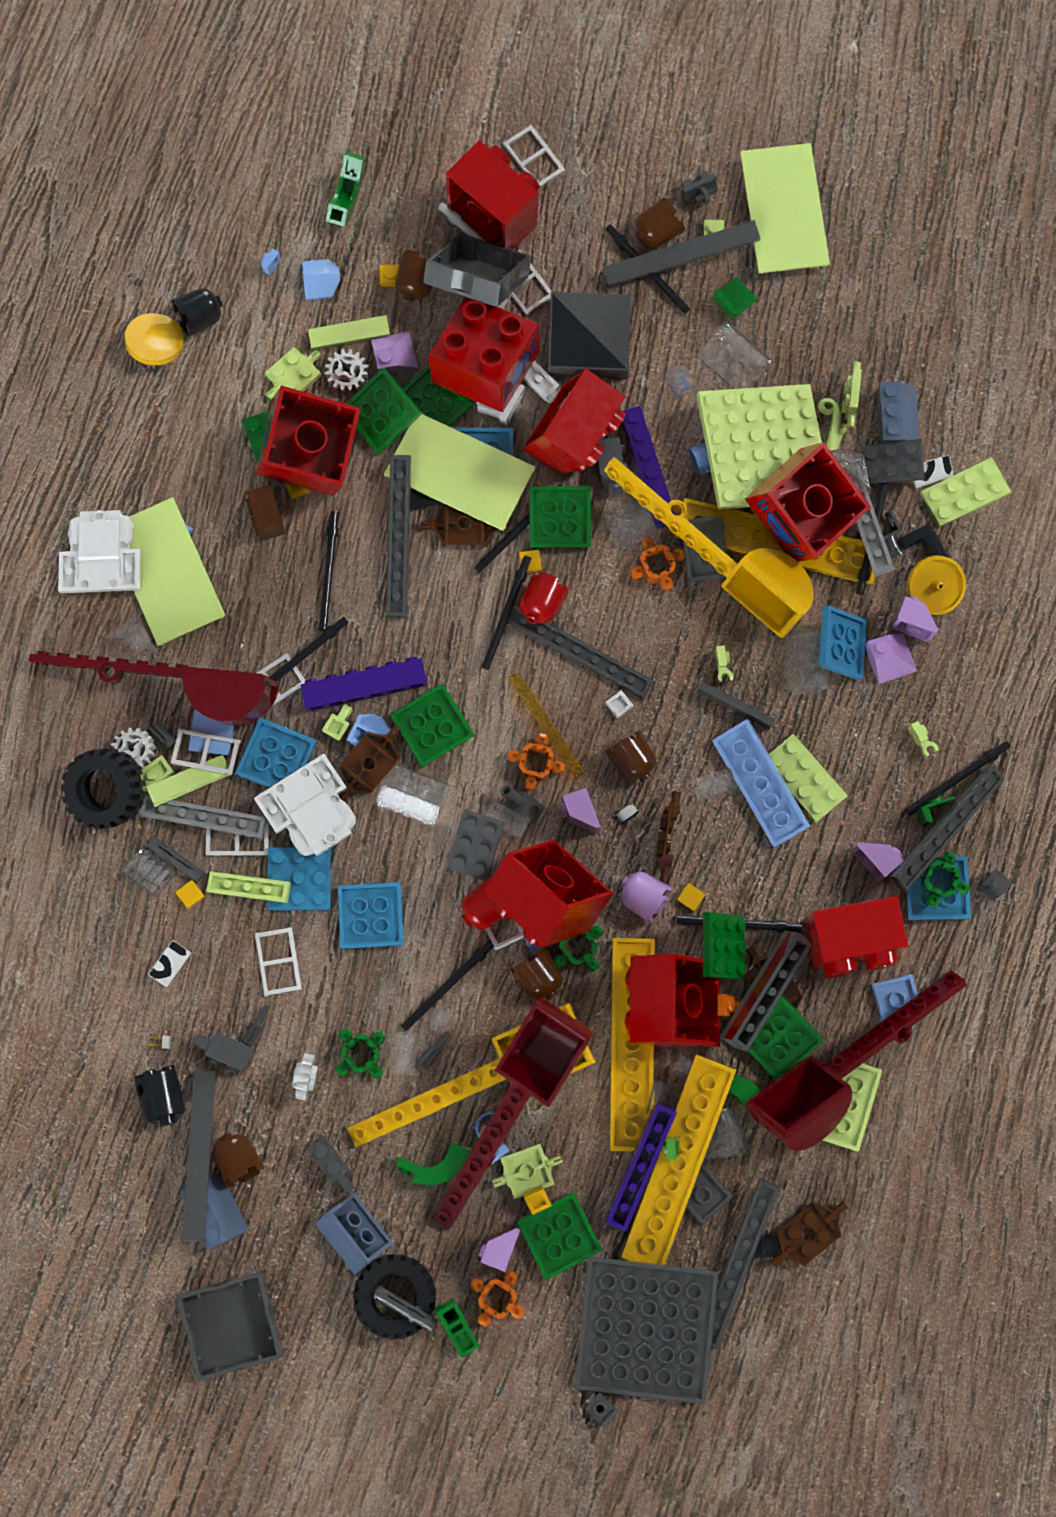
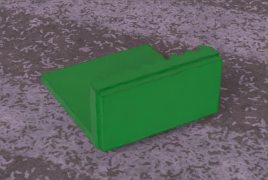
M737 277L720 291L716 289L712 295V300L731 320L736 319L758 300Z
M955 796L944 800L942 797L928 801L927 805L921 807L916 812L920 826L925 827L933 821L930 810L950 804L955 799Z

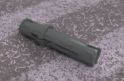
M155 836L148 842L147 847L160 855L163 861L167 860L197 883L205 874V871H202L174 851V847L171 845L167 846Z
M381 1285L373 1297L407 1317L409 1322H415L429 1332L437 1321L436 1318L421 1311V1307L411 1305L384 1289Z

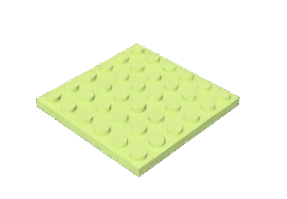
M810 384L699 391L696 394L718 510L750 507L745 498L800 448L822 442Z

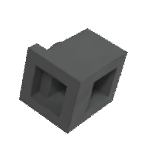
M995 869L978 888L995 901L1008 889L1012 882Z
M592 1392L584 1401L586 1403L584 1408L603 1428L619 1412L601 1392L597 1394ZM602 1404L604 1406L603 1412H597L596 1406Z

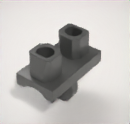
M704 171L697 176V182L692 183L691 180L687 179L681 183L686 205L703 200L705 204L710 202L709 196L718 191L717 177L714 173L709 175Z

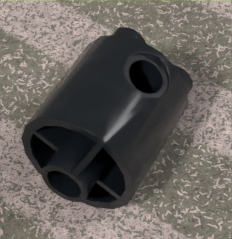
M174 1065L163 1067L162 1070L155 1071V1069L143 1072V1074L134 1076L144 1122H149L159 1127L176 1123L186 1111Z

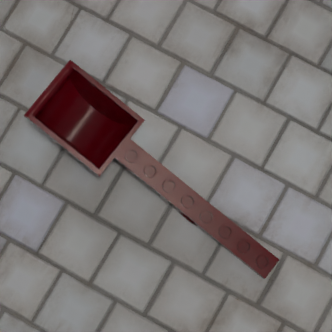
M37 651V654H30L29 662L38 665L98 670L100 679L111 684L121 682L124 673L183 678L185 693L193 707L204 716L226 725H245L258 720L269 711L279 692V682L260 673L189 667L183 664H176V667H168L169 664L163 662H156L155 666L149 665L148 661L136 660V664L129 663L128 659L116 658V662L109 661L107 657L97 656L96 660L89 659L87 655H77L76 658L69 657L70 654L57 653V656H51L50 652ZM110 668H114V675L109 678L108 671Z
M951 970L823 1065L809 1055L747 1101L746 1108L749 1114L794 1151L805 1150L816 1145L838 1126L850 1107L853 1091L851 1085L842 1078L893 1040L899 1044L905 1043L911 1037L912 1026L967 986L966 980Z
M544 998L536 1000L494 1070L512 1082L431 1219L447 1230L452 1228L485 1171L496 1158L499 1148L530 1097H534L548 1108L551 1106L594 1036V1031Z

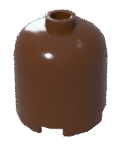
M661 199L637 217V232H635V235L640 243L645 242L648 246L656 248L685 231L682 220L677 221L674 215L677 211L668 199Z
M405 250L396 274L395 286L405 300L414 302L415 299L421 300L428 297L433 286L423 283L426 261L428 259L419 257L420 252Z
M638 730L635 732V738L633 735L628 736L612 746L614 751H611V749L605 751L620 775L629 782H634L638 779L641 782L651 777L650 772L656 766V757L642 732Z
M545 947L510 969L531 999L546 998V1000H550L558 995L556 990L561 987L563 977Z
M227 1133L219 1138L220 1142L213 1149L212 1156L226 1188L235 1187L234 1182L239 1180L245 1183L260 1174L259 1169H265L251 1141L243 1134L232 1135Z

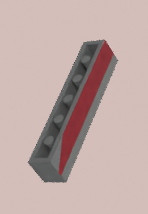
M786 930L783 932L721 1033L720 1038L735 1049L746 1052L749 1050L813 945L798 932Z

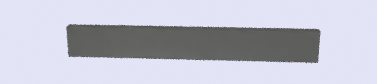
M755 220L617 262L602 267L609 288L760 241V235Z
M390 455L386 617L407 618L411 455Z
M514 604L507 622L508 625L644 700L654 680L549 622L546 624H532L528 622L519 606Z
M989 764L890 876L901 892H906L1004 781L995 764Z
M194 1070L183 1241H205L216 1071Z
M761 1178L757 1182L717 1287L711 1347L715 1349L719 1347L780 1186Z

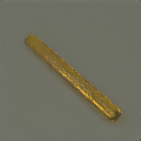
M519 673L513 674L510 677L511 683L574 777L578 778L583 775L584 769Z

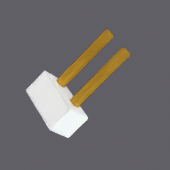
M162 1036V1038L148 1037V1039L162 1040V1045L147 1044V1046H162L163 1049H170L171 1036Z

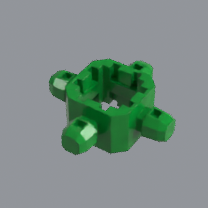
M947 851L944 853L942 861L932 862L920 875L919 878L923 877L921 883L923 891L930 894L927 896L926 906L933 909L936 908L941 899L952 896L955 891L961 895L968 894L970 890L969 884L963 881L959 882L961 873L957 867L952 866L956 859L955 853ZM939 868L952 875L948 891L944 892L930 885V878L934 869Z
M594 926L590 929L589 933L580 934L590 945L591 950L578 960L573 958L565 948V944L573 937L560 941L559 950L562 954H558L553 959L557 968H562L568 961L572 966L577 967L585 963V967L592 973L599 969L598 961L596 958L593 959L592 956L597 951V943L594 940H598L603 934L600 926Z
M345 1028L339 1032L338 1035L343 1043L346 1042V1045L341 1050V1056L345 1062H341L335 1069L341 1077L348 1074L350 1068L356 1073H365L369 1070V1074L375 1079L383 1075V1070L380 1066L375 1065L380 1060V1051L376 1046L378 1044L381 1045L386 1040L385 1035L381 1031L373 1034L372 1039H369L365 1034H357L353 1038V1034ZM363 1040L375 1055L359 1068L348 1056L347 1052L359 1041Z

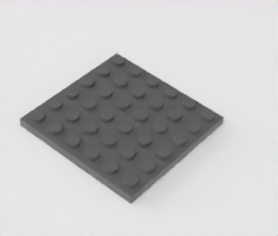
M589 1256L575 1389L705 1404L718 1271Z

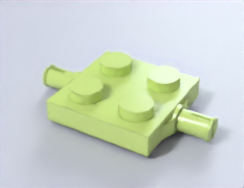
M295 347L287 352L265 372V375L274 385L272 389L265 393L266 396L272 400L281 385L303 392L306 391L322 376L321 372L313 365L321 357L319 351L315 349L308 357L301 354Z
M858 361L853 362L852 373L847 376V382H845L843 394L846 395L845 401L842 403L841 413H845L844 420L847 421L846 428L848 429L855 428V417H857L856 411L858 408L862 372L861 362Z
M541 1144L500 1158L504 1168V1176L492 1179V1182L501 1181L494 1184V1188L507 1184L512 1191L514 1199H517L540 1185L543 1188L555 1185L551 1175V1167L563 1164V1161L554 1162L561 1159L560 1155L548 1159L543 1153Z

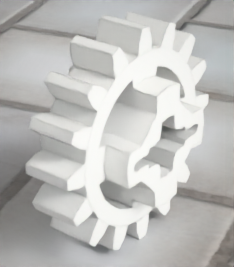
M342 349L340 355L334 352L335 358L329 357L328 361L330 364H325V369L327 370L325 376L329 378L328 384L334 383V390L340 387L341 393H344L345 389L352 393V388L354 387L356 390H360L359 384L365 385L363 378H368V373L366 372L368 365L365 364V358H360L359 352L353 355L352 349L348 353H345L344 349ZM338 365V369L333 373L335 366ZM343 367L347 371H350L351 376L346 371H343ZM359 369H360V373H359L358 377L356 378L355 375H356L357 372H359Z
M130 727L128 733L122 730V736H115L114 738L117 742L111 743V746L114 749H118L119 752L127 753L129 755L128 759L133 758L137 762L136 768L141 767L144 770L145 763H152L149 758L155 757V754L151 751L156 749V746L153 744V738L146 731L142 732L140 728H136L134 732Z
M304 1053L302 1063L297 1062L292 1087L296 1088L295 1099L306 1101L308 1091H313L318 1070V1066L313 1065L315 1055Z

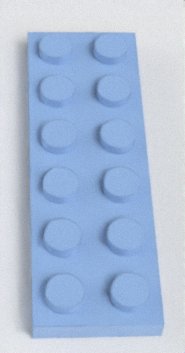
M749 719L712 740L774 848L811 827Z

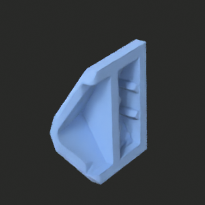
M329 259L303 261L306 300L333 298L340 282L339 268Z
M374 713L360 714L357 716L346 740L357 746L368 731L388 734L391 728L385 719Z

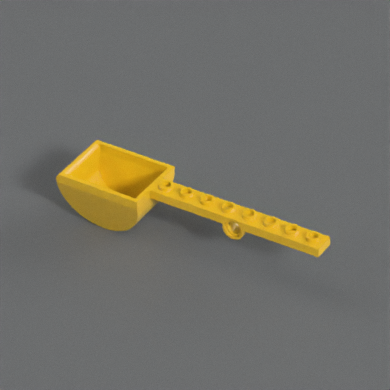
M615 457L608 462L604 469L608 477L622 486L626 493L631 494L637 499L641 506L646 507L652 512L656 519L667 525L670 531L683 539L687 546L698 552L703 560L713 565L718 573L723 574L727 579L721 587L777 636L784 638L808 611L814 596L812 582L805 569L794 558L776 549L759 548L747 553L737 564L684 518L687 513V507L682 501L672 500L667 503Z
M570 1003L559 1007V1009L576 1019ZM521 1025L491 1038L499 1059L348 1127L347 1129L355 1148L506 1080V1078L494 1070ZM588 1045L570 1074L596 1063Z

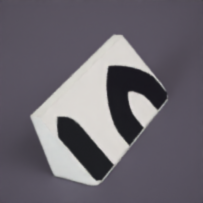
M949 455L924 462L925 480L913 481L915 489L954 476Z
M172 940L148 975L165 987H168L192 953Z

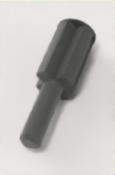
M264 1005L255 1023L252 1022L242 1039L245 1045L252 1047L262 1029L260 1025L270 1009L267 1005Z
M446 1032L434 1047L431 1045L417 1060L418 1064L422 1068L427 1069L440 1054V1048L448 1041L452 1034Z

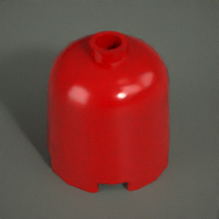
M540 572L539 575L533 573L519 602V608L528 622L532 624H546L554 619L569 593L566 585L562 587L557 583L558 578L544 572Z
M491 878L485 880L462 899L461 909L464 914L461 917L467 926L472 924L476 929L485 930L504 918L495 910V902L484 892Z

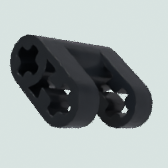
M927 524L897 540L901 550H906L921 543L928 557L939 555L950 558L931 524Z

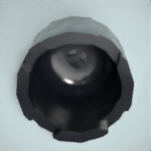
M206 288L197 289L171 301L174 313L179 312L182 319L179 321V324L187 336L194 335L216 324L221 318L220 307L223 306L222 301L218 295L215 296Z

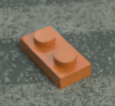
M718 994V1016L731 1018L741 1002L740 997Z

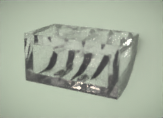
M142 847L127 862L123 874L157 898L169 884L175 871Z

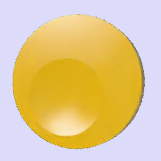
M157 313L143 314L133 319L126 328V349L134 359L147 365L167 364L176 359L183 349L184 336L182 329L176 321L168 316Z
M933 555L920 560L912 568L907 580L908 596L919 598L920 602L926 604L931 615H942L952 611L959 605L966 590V578L962 568L957 562L945 556Z

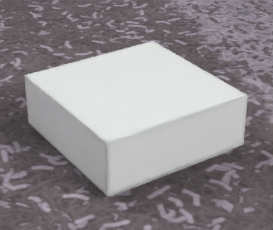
M622 690L605 702V705L617 719L634 707Z

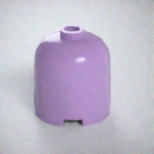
M643 871L634 873L630 878L626 876L620 885V888H622L620 894L622 904L650 924L654 921L652 918L653 914L659 915L669 899L665 896L666 893L673 891L672 887Z

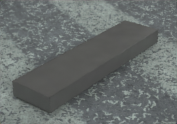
M701 682L698 687L697 693L770 730L775 721L773 717L705 682Z

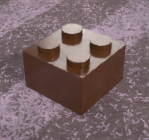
M267 485L247 491L249 498L245 500L250 515L254 516L251 517V521L256 535L260 534L262 541L284 535L285 530L272 486Z

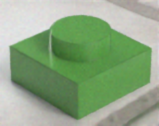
M670 1136L664 1142L663 1150L664 1154L667 1155V1161L681 1158L679 1136Z

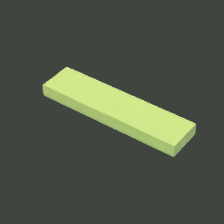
M386 315L308 329L312 350L367 341L390 335Z
M223 755L205 762V765L229 769ZM189 768L146 786V790L154 807L229 775Z
M210 871L206 892L288 903L291 882Z

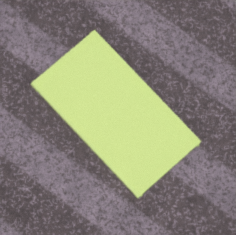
M811 143L740 151L750 221L755 220L760 235V241L754 242L758 274L829 266V254Z
M423 414L409 426L394 454L412 456V489L501 531H504L516 505L536 469L535 466ZM390 464L384 473V476L390 478Z
M169 498L130 516L134 523V541L130 544V549L141 550V590L133 591L158 647L226 617L174 498Z

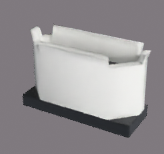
M633 803L616 814L622 824H625L639 814Z

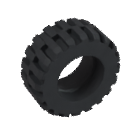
M100 748L84 752V754L75 757L74 762L68 764L66 767L68 772L63 773L62 780L65 781L61 785V791H64L65 797H62L63 803L68 804L66 810L69 814L73 813L75 815L74 819L78 823L84 821L83 825L88 828L108 829L128 822V819H132L137 814L136 810L141 809L143 802L140 800L145 798L146 792L143 791V786H146V782L141 779L140 775L143 774L141 768H136L137 762L133 758L128 759L129 755L127 753L119 752L118 749ZM98 769H103L110 773L117 784V797L114 804L109 808L99 805L93 799L90 792L91 777Z
M390 1254L372 1261L362 1270L355 1283L353 1306L358 1315L357 1318L369 1332H373L380 1338L384 1337L389 1340H395L414 1335L423 1327L415 1322H409V1319L405 1316L389 1317L384 1315L377 1308L373 1298L378 1284L389 1276L404 1277L412 1284L415 1291L413 1306L421 1307L420 1310L432 1316L436 1304V1288L428 1269L418 1260L407 1255Z

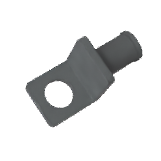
M890 510L884 514L893 532L884 536V540L891 558H894L904 552L895 538L896 534L902 531L893 511Z
M510 785L504 786L501 790V795L506 798L504 802L505 807L520 813L533 824L536 822L544 809L540 802L525 792L516 788L513 789ZM533 805H536L535 814L530 816V808Z

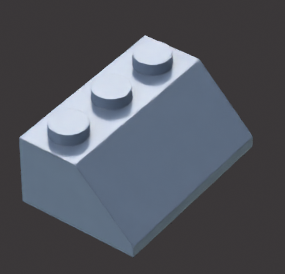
M880 382L876 389L879 443L920 439L916 388L902 382Z
M220 1173L209 1177L205 1241H203L207 1251L249 1231L230 1189L226 1188ZM186 1189L180 1191L184 1203Z
M355 1193L351 1194L315 1223L354 1275L394 1244Z

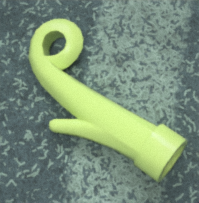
M824 398L819 402L818 409L825 415L832 414L826 445L838 461L839 445L848 428H846L847 424L841 428V412L838 404L833 399ZM824 405L830 406L831 409H826Z

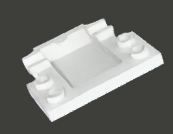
M98 510L80 512L79 517L70 520L68 529L70 551L59 552L58 592L83 593L141 590V550L130 549V544L134 541V523L130 517L122 515L120 510Z
M325 754L320 755L254 797L255 802L276 834L287 828L290 832L292 843L299 854L304 856L313 854L319 856L352 834L351 829L356 824L354 813L348 804L338 796L347 787Z

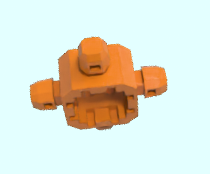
M647 537L642 540L644 551L640 557V567L637 565L630 570L632 579L637 580L643 578L644 575L647 582L652 584L660 582L662 589L665 592L673 589V582L670 577L674 574L676 563L685 558L684 551L676 549L671 553L668 546L663 544L655 546L656 544L653 539ZM662 554L669 565V569L659 574H653L646 563L647 558Z
M539 733L535 740L536 744L529 743L524 746L522 754L516 750H510L507 760L515 764L519 762V772L523 777H527L524 786L529 791L535 790L538 783L536 780L544 781L549 778L550 770L555 774L564 773L565 764L557 760L553 762L554 753L551 748L545 747L548 742L546 734ZM533 751L548 756L544 772L538 773L524 768L528 752Z
M509 1270L503 1277L504 1281L495 1278L489 1280L487 1285L483 1284L484 1281L479 1278L473 1279L470 1287L477 1293L478 1291L481 1292L478 1298L479 1307L485 1310L478 1317L477 1322L486 1327L492 1320L491 1316L500 1319L506 1317L508 1312H511V1316L517 1319L522 1318L525 1310L519 1304L517 1306L514 1304L517 1295L515 1289L510 1287L517 1280L518 1275ZM494 1284L512 1295L501 1313L483 1302Z

